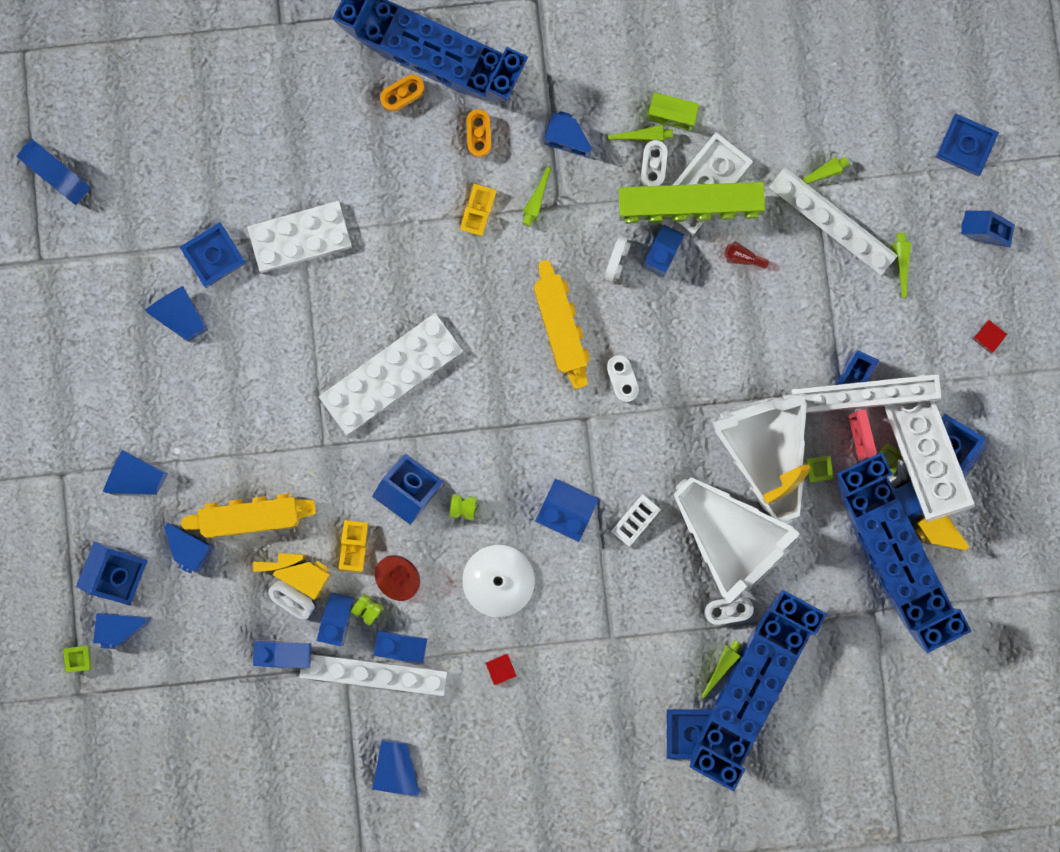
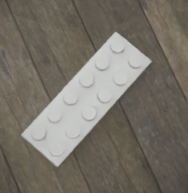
M434 313L325 391L319 398L348 436L463 353V350L437 314Z
M935 401L883 406L926 522L975 507Z

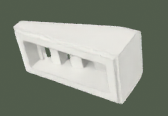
M642 494L611 532L630 547L661 509ZM642 503L651 511V514H646L638 506ZM634 511L645 519L643 523L632 515ZM628 518L639 526L637 530L626 522ZM621 526L633 534L631 538L620 530Z

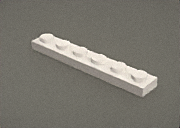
M786 167L782 169L769 186L770 189L878 274L882 275L898 256Z
M939 374L792 390V394H804L807 404L806 414L942 399Z
M311 654L310 668H301L299 678L444 696L447 671Z

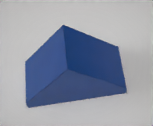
M855 350L850 354L837 385L867 382L879 359Z

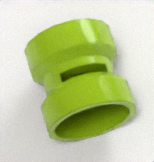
M453 494L450 518H458L462 515L466 520L474 521L477 497L469 496L462 499L461 495Z
M364 593L350 613L356 617L360 616L363 618L364 623L370 627L384 607L379 603L372 602L371 597Z

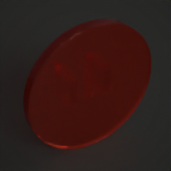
M390 555L383 558L375 568L376 584L387 597L397 601H405L411 599L418 592L420 575L417 568L408 559L398 555Z

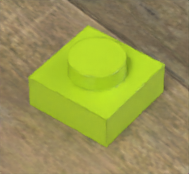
M885 442L877 454L883 453L894 475L898 469V459L903 461L899 450Z
M831 456L805 459L806 465L809 464L811 468L807 474L808 483L834 480Z
M90 645L63 648L66 673L92 669Z

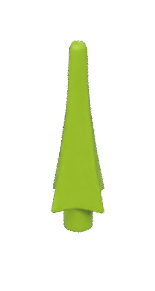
M662 124L631 132L610 134L608 139L642 142L658 140L664 143V139H673V129H664Z
M835 156L801 180L806 184H810L842 174V168L850 165L849 160L846 156L839 160Z
M550 166L546 168L536 190L522 211V216L524 217L522 224L524 226L531 227L533 220L538 221L544 191L552 170Z
M904 232L896 233L897 242L893 243L892 247L894 253L898 255L896 257L901 294L902 298L906 299L912 241L906 242V233Z
M734 640L730 647L725 645L716 669L701 695L702 699L707 698L718 681L741 657L738 652L743 644Z

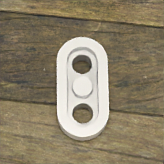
M650 141L644 148L641 181L644 186H661L664 182L668 151L666 145L661 141ZM657 151L659 153V157H652L651 152ZM650 174H655L657 176V179L655 181L649 180L648 176Z
M619 234L603 279L613 282L614 278L619 279L623 265L619 264L622 256H627L631 243L627 242L628 237Z
M617 355L612 357L607 364V373L614 393L618 400L626 403L631 402L639 393V387L631 364L624 356ZM621 363L623 370L616 371L614 365ZM626 385L631 387V393L625 394L622 390Z
M276 581L268 591L269 597L274 603L299 619H307L314 611V604L308 596L283 581Z
M742 596L732 604H729L726 599L711 601L706 605L704 613L710 623L720 625L749 619L753 614L754 607L750 599ZM738 604L744 605L745 609L742 613H738L736 610ZM714 608L721 610V614L718 617H714L712 614Z

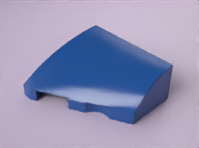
M184 286L167 294L145 309L150 316L186 341H190L208 331L198 309L195 308Z
M122 450L111 470L103 492L111 494L157 495L168 473Z
M382 739L373 790L420 796V788L418 787L407 743Z

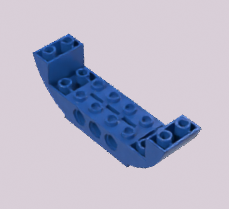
M341 0L332 18L348 34L379 53L382 57L464 95L467 94L487 101L504 102L509 99L528 59V56L507 46L504 53H501L389 0Z
M881 452L838 473V487L849 516V521L892 607H894L914 640L926 653H929L972 631L961 609L952 607L888 479L893 473Z
M782 590L777 595L748 638L740 654L741 657L736 661L711 708V712L695 745L690 760V768L733 792L735 791L746 770L742 765L810 635L816 636L827 613L785 590Z

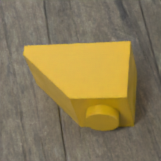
M923 516L913 523L916 528L914 531L921 542L925 541L926 544L955 550H967L970 548L948 516L926 522Z
M316 561L315 564L307 562L276 570L273 576L310 598L317 600L332 574L327 572L328 566Z

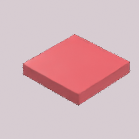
M866 409L849 414L848 419L858 459L863 461L877 455Z

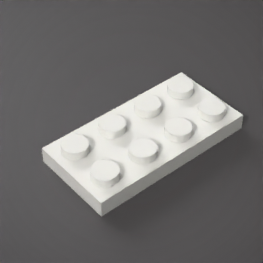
M715 132L673 185L737 183L753 161ZM687 218L685 222L676 223L693 236L705 221Z
M339 201L247 226L260 273L352 248Z

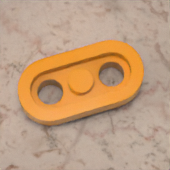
M410 74L385 88L380 95L383 108L389 112H397L416 101L424 94V82L419 76ZM415 85L417 87V90L415 92L409 91V87ZM392 97L397 99V102L394 104L388 102Z
M476 109L468 114L466 120L467 146L472 156L483 158L491 151L490 117L484 110ZM481 120L483 122L482 126H475V121ZM478 143H482L484 145V148L481 150H477L475 148V145Z

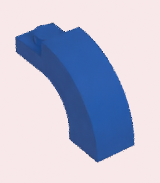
M32 138L16 156L74 205H77L91 189L88 184Z

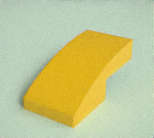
M474 183L460 230L483 236L496 197V189Z
M809 464L799 466L780 475L779 478L783 485L763 495L766 504L776 502L796 489L811 469Z
M344 520L339 571L363 574L368 522Z
M278 553V563L253 562V571H275L288 568L306 560V555Z

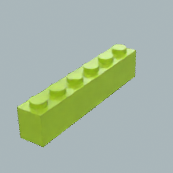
M764 182L619 187L618 189L619 221H624L625 224L639 223V220H648L649 223H661L663 219H672L673 222H685L687 218H696L697 221H709L711 217H720L721 220H733L735 216H744L745 219L750 220L758 219L759 215H762L765 211Z

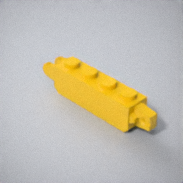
M542 260L538 265L540 280H537L534 285V293L557 370L563 375L567 374L574 390L588 386L586 368L588 366L587 362L591 360L587 347L582 348L580 339L584 338L580 324L575 325L573 316L577 315L574 303H569L566 294L570 293L566 279H561L560 274L555 275L549 260Z
M291 493L278 494L274 500H267V496L254 497L251 503H243V499L228 501L227 506H219V502L204 504L203 509H198V514L181 518L180 524L183 527L182 529L200 530V534L205 538L293 528L300 523V519L317 514L315 500H298L296 497H291Z

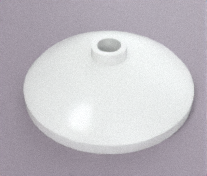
M491 545L482 548L470 558L463 572L462 584L467 600L477 611L491 617H506L520 611L528 603L534 590L535 577L530 562L520 551L506 545ZM497 576L503 579V583L500 586L494 584V578Z

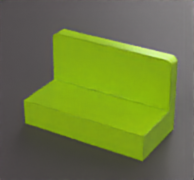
M654 93L647 120L692 132L699 104Z

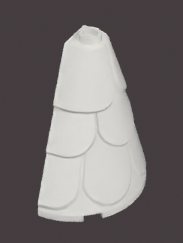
M804 394L784 395V399L771 397L758 400L721 413V419L719 420L717 417L712 418L711 423L715 434L732 457L735 466L749 483L750 491L766 513L786 524L793 522V518L800 516L803 481L790 494L776 502L766 504L763 495L783 485L779 478L780 475L803 465L807 405Z
M690 477L688 480H682L675 488L677 491L674 493V497L689 532L694 535L704 561L708 564L722 596L729 604L742 597L741 593L744 590L749 592L771 572L790 551L787 547L790 544H796L800 537V533L792 526L760 512L755 507L731 498L730 494Z

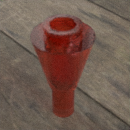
M737 241L728 244L724 253L727 263L753 264L764 269L769 264V260L756 256Z

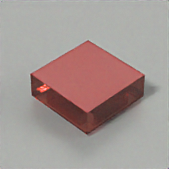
M987 320L972 339L991 354L1008 334L992 321Z
M508 653L485 662L494 685L517 676Z

